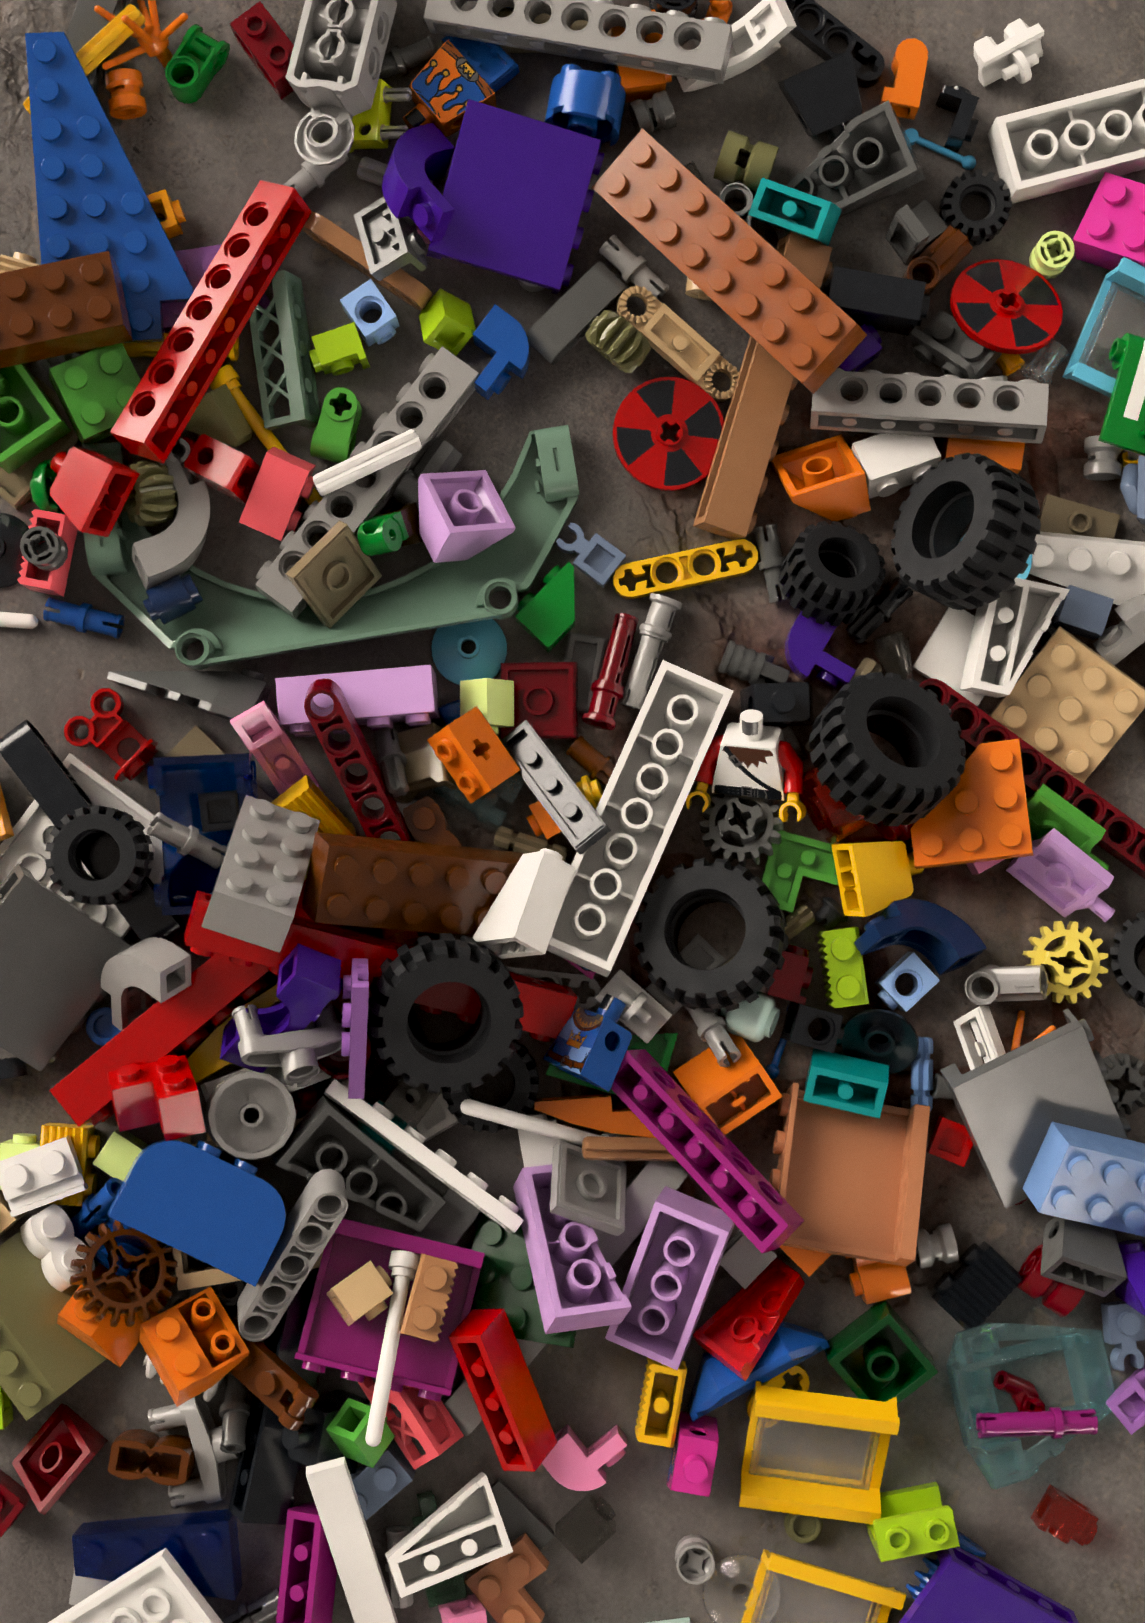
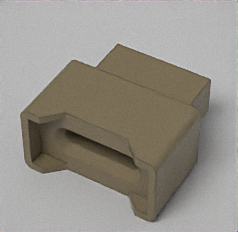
M431 723L398 733L401 752L407 758V765L404 769L409 791L405 796L394 798L396 801L402 804L410 803L417 793L444 785L451 790L459 789L427 741V739L442 729L440 726Z

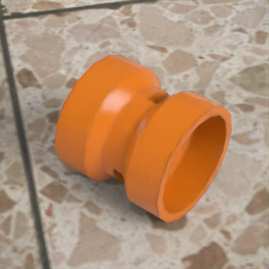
M120 68L105 74L106 89L111 93V98L108 101L111 117L129 120L144 116L147 113V104L145 97L141 95V90L144 86L142 73L137 69Z

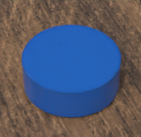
M111 1007L99 1008L93 1011L87 1019V1034L98 1045L104 1046L121 1032L112 1024Z

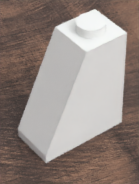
M541 849L538 852L523 854L472 939L475 940L478 946L485 945L494 952L495 956L501 959L545 954L575 867L564 862L561 854L550 849Z

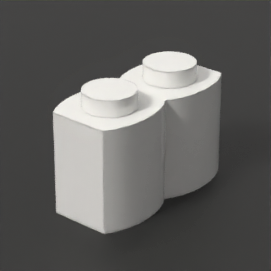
M53 1203L29 1218L20 1227V1231L27 1249L35 1257L41 1259L42 1271L47 1281L56 1290L63 1292L72 1286L69 1282L70 1277L81 1273L70 1268V1263L73 1259H83L77 1255L75 1250L79 1244H85L74 1236L72 1222L65 1211ZM94 1259L92 1263V1271L95 1270Z

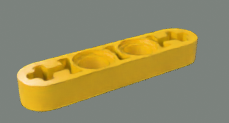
M736 539L621 565L615 571L613 587L620 597L624 599H637L650 596L651 593L660 594L743 576L755 568L758 561V551L752 542L745 539ZM736 548H741L745 554L750 553L751 558L747 559L745 567H740L738 561L728 562L725 565L727 571L721 572V559L717 553L718 551H724L723 559L734 556ZM701 555L709 556L715 566L714 571L706 576L697 574L693 568V561ZM669 563L677 569L678 576L674 582L665 584L658 580L656 570L661 564ZM644 567H650V580L654 587L646 588L647 580L637 582L634 591H629L626 585L620 586L619 581L624 580L626 572H631L632 576L637 578L645 576Z

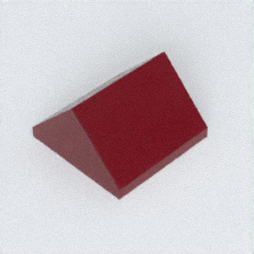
M63 1403L59 1405L12 1462L37 1510L43 1515H46L108 1441Z

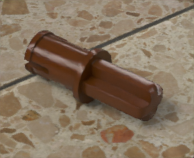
M580 735L566 751V754L571 756L591 774L589 777L591 780L596 778L606 787L615 768V765L610 762L612 757L608 756L606 758Z

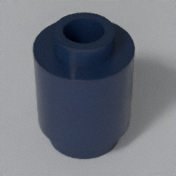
M178 574L146 590L149 598L144 600L143 603L153 622L161 619L165 625L197 609L195 605L202 602L203 599L190 574L180 577Z

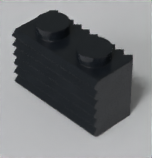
M985 1241L980 1246L976 1243L972 1244L962 1254L960 1261L963 1264L953 1274L948 1271L939 1278L934 1285V1289L937 1292L932 1296L970 1335L980 1327L981 1323L996 1310L997 1306L1024 1279Z

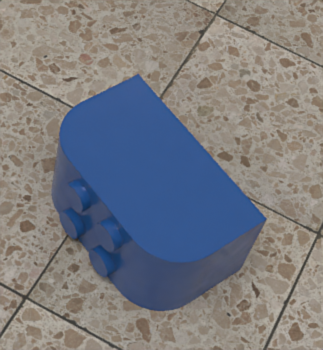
M161 1140L143 1149L135 1158L107 1212L108 1217L256 1287L285 1226V1206L277 1190L268 1182L255 1176L258 1168L235 1157L231 1164L219 1159L222 1150L200 1140L196 1147L179 1140Z

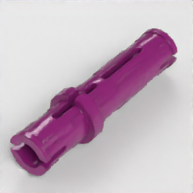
M1050 1407V1411L977 1413L976 1430L980 1431L977 1434L979 1439L1041 1435L1051 1436L1052 1439H1062L1063 1435L1070 1434L1096 1435L1098 1433V1418L1095 1416V1409L1069 1411L1061 1410L1060 1407Z

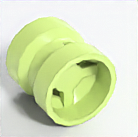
M1056 230L1044 234L1030 253V268L1040 273L1046 279L1055 278L1060 275L1074 256L1075 248L1072 239L1064 232Z

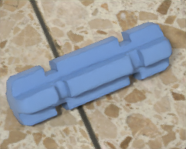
M918 1036V1052L911 1063V1089L914 1090V1095H911L910 1108L915 1104L930 1106L931 1111L933 1108V1096L930 1095V1091L933 1090V1059H930V1054H933V1039Z

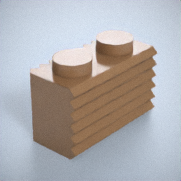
M421 1253L400 1330L401 1334L434 1343L440 1340L438 1334L442 1333L440 1327L444 1325L442 1320L446 1317L444 1311L449 1309L446 1303L451 1301L449 1295L453 1293L451 1287L455 1285L453 1281L457 1278L455 1272L459 1270L456 1262Z

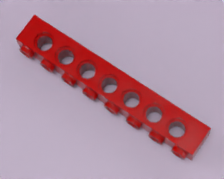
M259 181L110 431L131 454L165 463L312 213L295 188Z

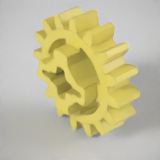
M1054 921V931H1051L1047 926H1041L1039 929L1042 937H1030L1028 939L1034 946L1033 951H1023L1022 955L1031 958V964L1025 966L1043 964L1051 973L1050 981L1048 980L1047 996L1052 992V1001L1055 1003H1061L1064 995H1066L1068 1003L1071 1004L1077 1003L1078 993L1083 998L1089 999L1092 997L1089 987L1101 988L1102 986L1100 980L1097 979L1098 973H1108L1107 968L1100 966V960L1108 958V953L1098 952L1097 950L1103 943V940L1101 938L1091 940L1089 938L1092 933L1090 927H1084L1078 932V922L1070 921L1066 929L1062 921ZM1062 937L1058 941V946L1050 951L1044 950L1052 940ZM1080 944L1085 947L1089 960L1085 959L1079 949ZM1067 957V959L1072 960L1073 963H1078L1080 966L1064 968L1063 965L1052 961L1051 958ZM1081 973L1086 974L1081 982L1069 987V985H1072L1073 978Z

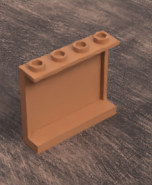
M793 1082L786 1093H781L783 1097L779 1099L778 1116H783L782 1131L777 1130L774 1138L773 1153L779 1154L777 1169L772 1168L769 1183L804 1219V1222L782 1245L907 1267L916 1258L930 1106L915 1104L910 1109L883 1105L879 1119L803 1101L804 1091L799 1090V1083Z

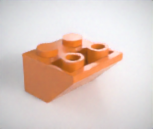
M729 1033V1036L741 1052V1057L737 1062L733 1063L728 1052L724 1051L730 1066L721 1067L711 1048L708 1047L672 1071L688 1096L725 1135L783 1097L744 1039Z
M211 1286L140 1324L139 1341L176 1406L213 1387L250 1353Z

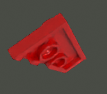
M775 1258L746 1289L742 1288L693 1334L696 1342L746 1382L805 1285L801 1275L778 1258Z

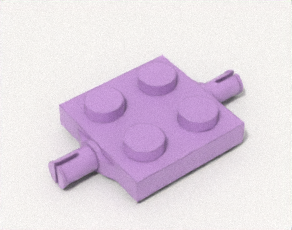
M1055 828L1040 839L1032 841L1034 856L1014 858L1006 869L1007 872L1064 918L1075 910L1088 908L1101 918L1103 922H1106L1115 912L1114 908L1098 897L1101 892L1109 888L1114 876Z

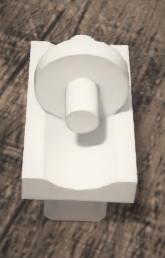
M1019 18L1008 24L1004 29V42L997 45L991 37L985 36L974 43V58L978 64V80L984 87L1001 78L1006 81L1015 77L1021 84L1031 80V67L1038 64L1039 58L1043 56L1041 37L1044 36V30L1039 23L1029 27Z
M621 969L618 970L595 997L601 1003L605 995L609 994L624 1002L626 1007L619 1020L647 1044L672 1016L667 1009Z

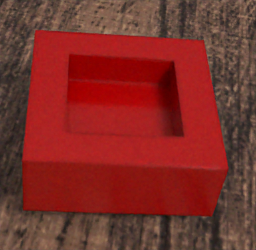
M940 1116L926 1152L965 1167L973 1143L965 1125Z

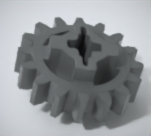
M724 794L722 799L714 795L711 797L713 809L707 808L703 812V817L706 820L700 822L701 833H705L702 837L705 847L712 846L710 850L713 858L724 854V860L732 863L734 859H738L739 864L745 867L747 859L752 858L755 864L758 865L761 864L759 856L761 853H765L770 857L773 855L771 843L781 844V834L777 831L784 830V823L778 818L779 805H772V799L728 794ZM726 812L724 819L719 821L720 817ZM736 817H738L740 822L743 823L744 826L747 828L748 835H746L744 833V830L741 829L739 825H737ZM765 831L763 836L757 841L759 833Z

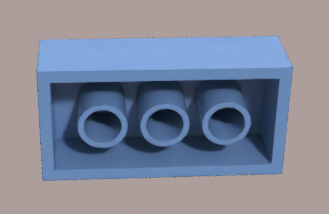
M1052 1122L1022 1188L1037 1211L1041 1214L1145 1237V1143Z

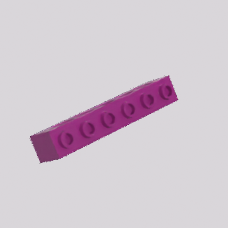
M645 1049L626 1051L611 1089L762 1254L778 1249L804 1222V1219Z

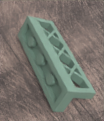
M282 270L276 272L269 284L273 286L274 297L267 309L258 303L249 318L264 428L274 430L298 424L309 429L317 426L320 418V407L314 366L308 352L311 350L302 280L288 271ZM270 320L277 323L279 328V335L272 346L264 341L263 331ZM275 357L282 360L284 364V373L277 383L269 378L268 371ZM280 394L289 399L291 415L275 418L273 406Z

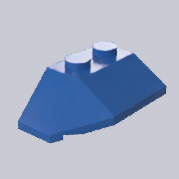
M782 1321L746 1382L710 1353H703L687 1405L692 1421L694 1422L707 1413L750 1391L755 1387V1381H761L762 1384L817 1353L828 1349L830 1346L821 1332Z

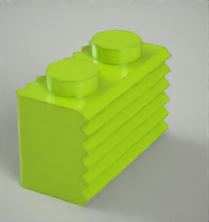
M845 927L819 931L816 936L820 938L817 943L821 946L818 951L822 953L819 958L823 961L820 966L824 968L822 974L825 977L822 981L826 983L824 989L827 991L824 996L828 998L826 1004L832 1008L869 1004L863 957L854 943L860 937L859 928Z

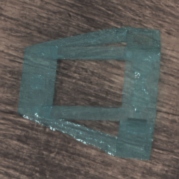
M989 1322L956 1333L946 1368L960 1431L965 1447L992 1489L996 1490L1030 1478L1039 1471L1038 1466L1050 1456L1056 1457L1066 1449L1064 1445L1078 1434L1063 1435L1062 1439H1052L1051 1436H1047L1024 1452L1021 1440L1018 1438L993 1437L979 1439L977 1434L980 1431L976 1430V1414L999 1413L989 1367L1063 1350L1075 1405L1060 1409L1069 1411L1095 1409V1416H1097L1098 1422H1100L1112 1412L1105 1402L1115 1391L1101 1330ZM1033 1340L1000 1348L998 1341Z

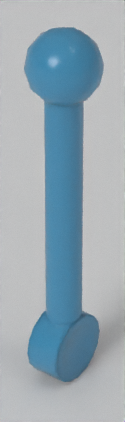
M909 128L905 131L911 145L919 144L962 164L965 170H971L976 166V159L972 155L963 156L919 136L918 131L914 128Z

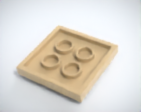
M1059 626L1021 674L1010 695L1004 696L989 716L1081 783H1084L1145 708V688Z

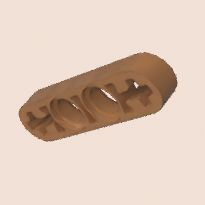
M312 211L302 228L310 238L410 306L420 311L423 310L433 295L423 283L401 268L378 281L370 275L361 241L324 216Z

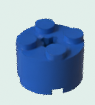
M575 64L563 65L561 73L557 74L552 80L545 123L600 139L599 149H601V143L610 141V146L615 145L619 139L626 100V91L621 85L620 75L612 71H602L599 73L583 70Z

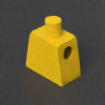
M903 841L831 844L845 916H870L887 908L893 901L911 896L914 891L911 876L921 874L924 871V868H915L913 852L907 853L906 845Z

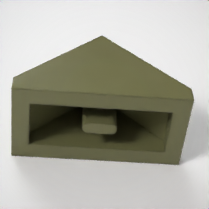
M226 384L203 396L185 427L186 430L200 435L206 434L233 447H238L252 439L253 434L250 425Z

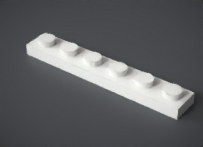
M334 1079L324 1092L325 1096L509 1233H515L524 1219L517 1215V1212L520 1210L517 1205L502 1195L498 1200L485 1191L489 1186L485 1181L472 1172H469L467 1176L460 1173L454 1168L457 1164L454 1158L441 1149H438L436 1153L432 1152L423 1145L426 1140L423 1135L408 1125L404 1130L391 1121L395 1115L378 1102L370 1106L362 1099H348L347 1079H344L342 1083Z

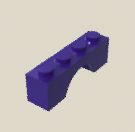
M298 944L279 965L276 997L282 1003L272 1007L257 1008L263 1034L273 1035L304 1030L311 1021L315 1022L319 1018L322 1009L331 1000H336L342 990L343 979L340 978L341 960ZM232 1018L223 1029L220 1059L255 1072L263 1073L268 1067L248 1066L242 1062L238 1050L240 1038L235 1021Z

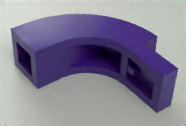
M434 123L411 128L399 137L382 178L384 199L397 219L409 216L431 242L443 239L455 211L430 181L444 177L455 147Z

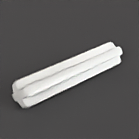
M410 429L315 474L313 482L319 494L325 496L419 451L422 448L421 441L417 433Z

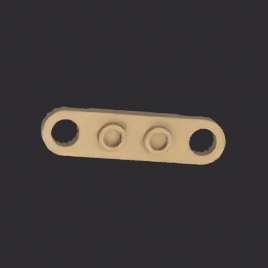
M636 285L623 291L616 303V311L619 316L623 317L640 331L657 353L689 381L701 387L716 402H724L732 398L740 373L735 366H732L731 363L723 358L719 351L665 303L660 302L650 290L648 291L645 287ZM638 297L642 299L646 307L645 313L641 316L631 315L626 307L628 298ZM723 372L729 377L730 388L728 391L720 392V390H716L713 387L711 381L714 373Z

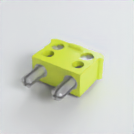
M382 79L378 80L372 108L352 118L354 142L349 153L354 152V149L388 148L389 139H399L403 133L409 130L406 125L390 126L392 102L410 101L412 99V96H410L412 91L409 87L392 88Z

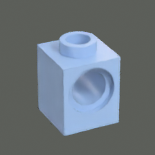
M372 279L340 299L344 312L351 322L355 323L357 331L368 347L374 343L378 345L383 344L396 334L395 329L400 326L397 316ZM376 309L382 313L380 319L375 323H366L362 320L363 315L368 310Z
M907 952L875 984L881 989L877 994L878 997L892 1011L898 1007L901 1011L907 1012L940 980L914 952ZM903 973L909 974L913 979V988L906 995L899 994L895 988L897 977Z

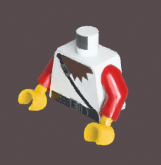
M754 709L743 711L740 714V723H729L724 734L716 735L712 739L694 780L697 783L696 790H693L686 798L687 809L691 807L692 797L700 795L705 801L702 809L703 813L710 805L711 798L707 793L708 786H712V793L782 801H784L787 795V802L781 805L779 809L780 819L782 822H786L788 820V807L793 806L798 812L797 822L801 821L806 815V807L799 801V795L803 794L802 760L791 744L784 741L783 731L779 727L763 725V714L760 711Z

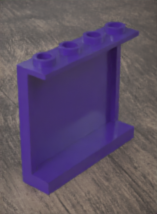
M468 99L443 191V196L455 211L443 239L434 242L430 241L426 256L440 260L442 257L552 289L551 293L557 295L561 285L568 287L574 265L568 263L571 248L578 250L582 239L584 227L578 226L581 212H589L594 190L588 189L591 175L598 176L602 166L604 153L598 151L601 140Z
M960 1547L935 1551L940 1563L939 1567L899 1622L1079 1623L1074 1611Z

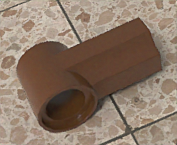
M949 226L919 257L910 262L902 278L914 280L912 273L918 271L925 273L930 283L926 284L924 294L931 295L934 288L973 250V247L968 238L959 229Z

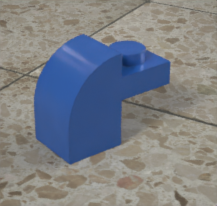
M495 304L472 334L474 344L492 357L491 361L474 382L476 392L489 400L494 392L499 395L505 389L511 379V376L508 374L510 371L523 379L530 361L529 343L524 328L514 317Z

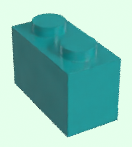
M762 178L748 215L762 223L790 233H796L828 246L842 209L830 201Z
M813 1048L805 1082L803 1101L880 1119L888 1087L889 1065Z

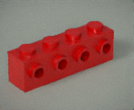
M473 1309L448 1336L503 1471L535 1472L558 1443L505 1309Z

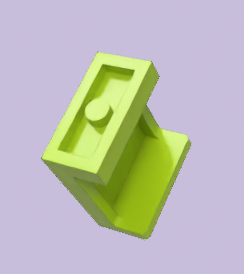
M937 1482L881 1492V1518L875 1519L873 1525L866 1524L869 1538L881 1562L960 1547L953 1510L949 1505H942Z

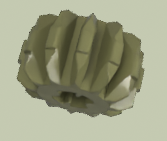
M604 310L599 317L596 316L590 324L591 327L585 333L588 343L613 366H616L625 373H632L637 366L640 367L646 359L645 356L651 350L648 339L632 324L611 310Z
M139 461L137 464H131L129 468L136 470L140 475L123 507L124 512H128L129 520L132 523H137L139 526L152 527L159 526L160 523H166L167 520L173 518V508L177 507L178 504L175 500L177 490L173 486L174 477L169 475L166 465H160L157 461Z

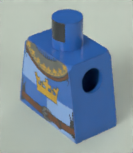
M606 994L596 1013L578 1007L543 1059L567 1074L609 1092L632 1039L631 1032L617 1024L626 1004Z

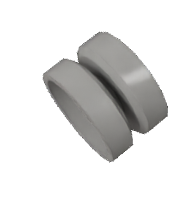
M253 1071L231 1075L216 1085L207 1099L204 1114L207 1133L215 1145L231 1156L250 1160L270 1156L283 1147L293 1132L296 1118L293 1097L285 1085L269 1074ZM252 1107V1110H257L258 1119H252L251 1123H248L243 1115L247 1108Z

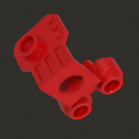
M109 688L99 689L92 695L90 701L91 709L95 715L91 719L84 716H75L69 719L64 727V736L74 746L88 747L93 744L95 747L103 750L121 767L114 776V779L122 782L127 778L131 781L143 771L146 764L159 751L156 749L158 742L154 739L147 740L127 720L120 716L124 708V701L118 692ZM113 698L115 707L112 711L106 712L103 708V703L106 699ZM83 725L87 726L89 729L88 736L85 739H79L77 736L78 728ZM126 738H133L139 743L140 748L129 760H125L118 752L119 744Z

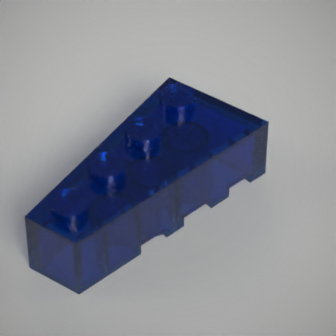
M228 1509L82 1523L72 1535L75 1576L114 1581L164 1548H167L202 1595L236 1600L242 1588L237 1517Z

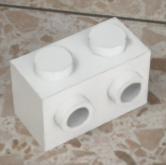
M881 433L852 443V452L866 475L869 499L876 496L887 497L902 487L920 482L924 478L923 473L931 467L937 468L938 462L941 461L942 457L933 437Z

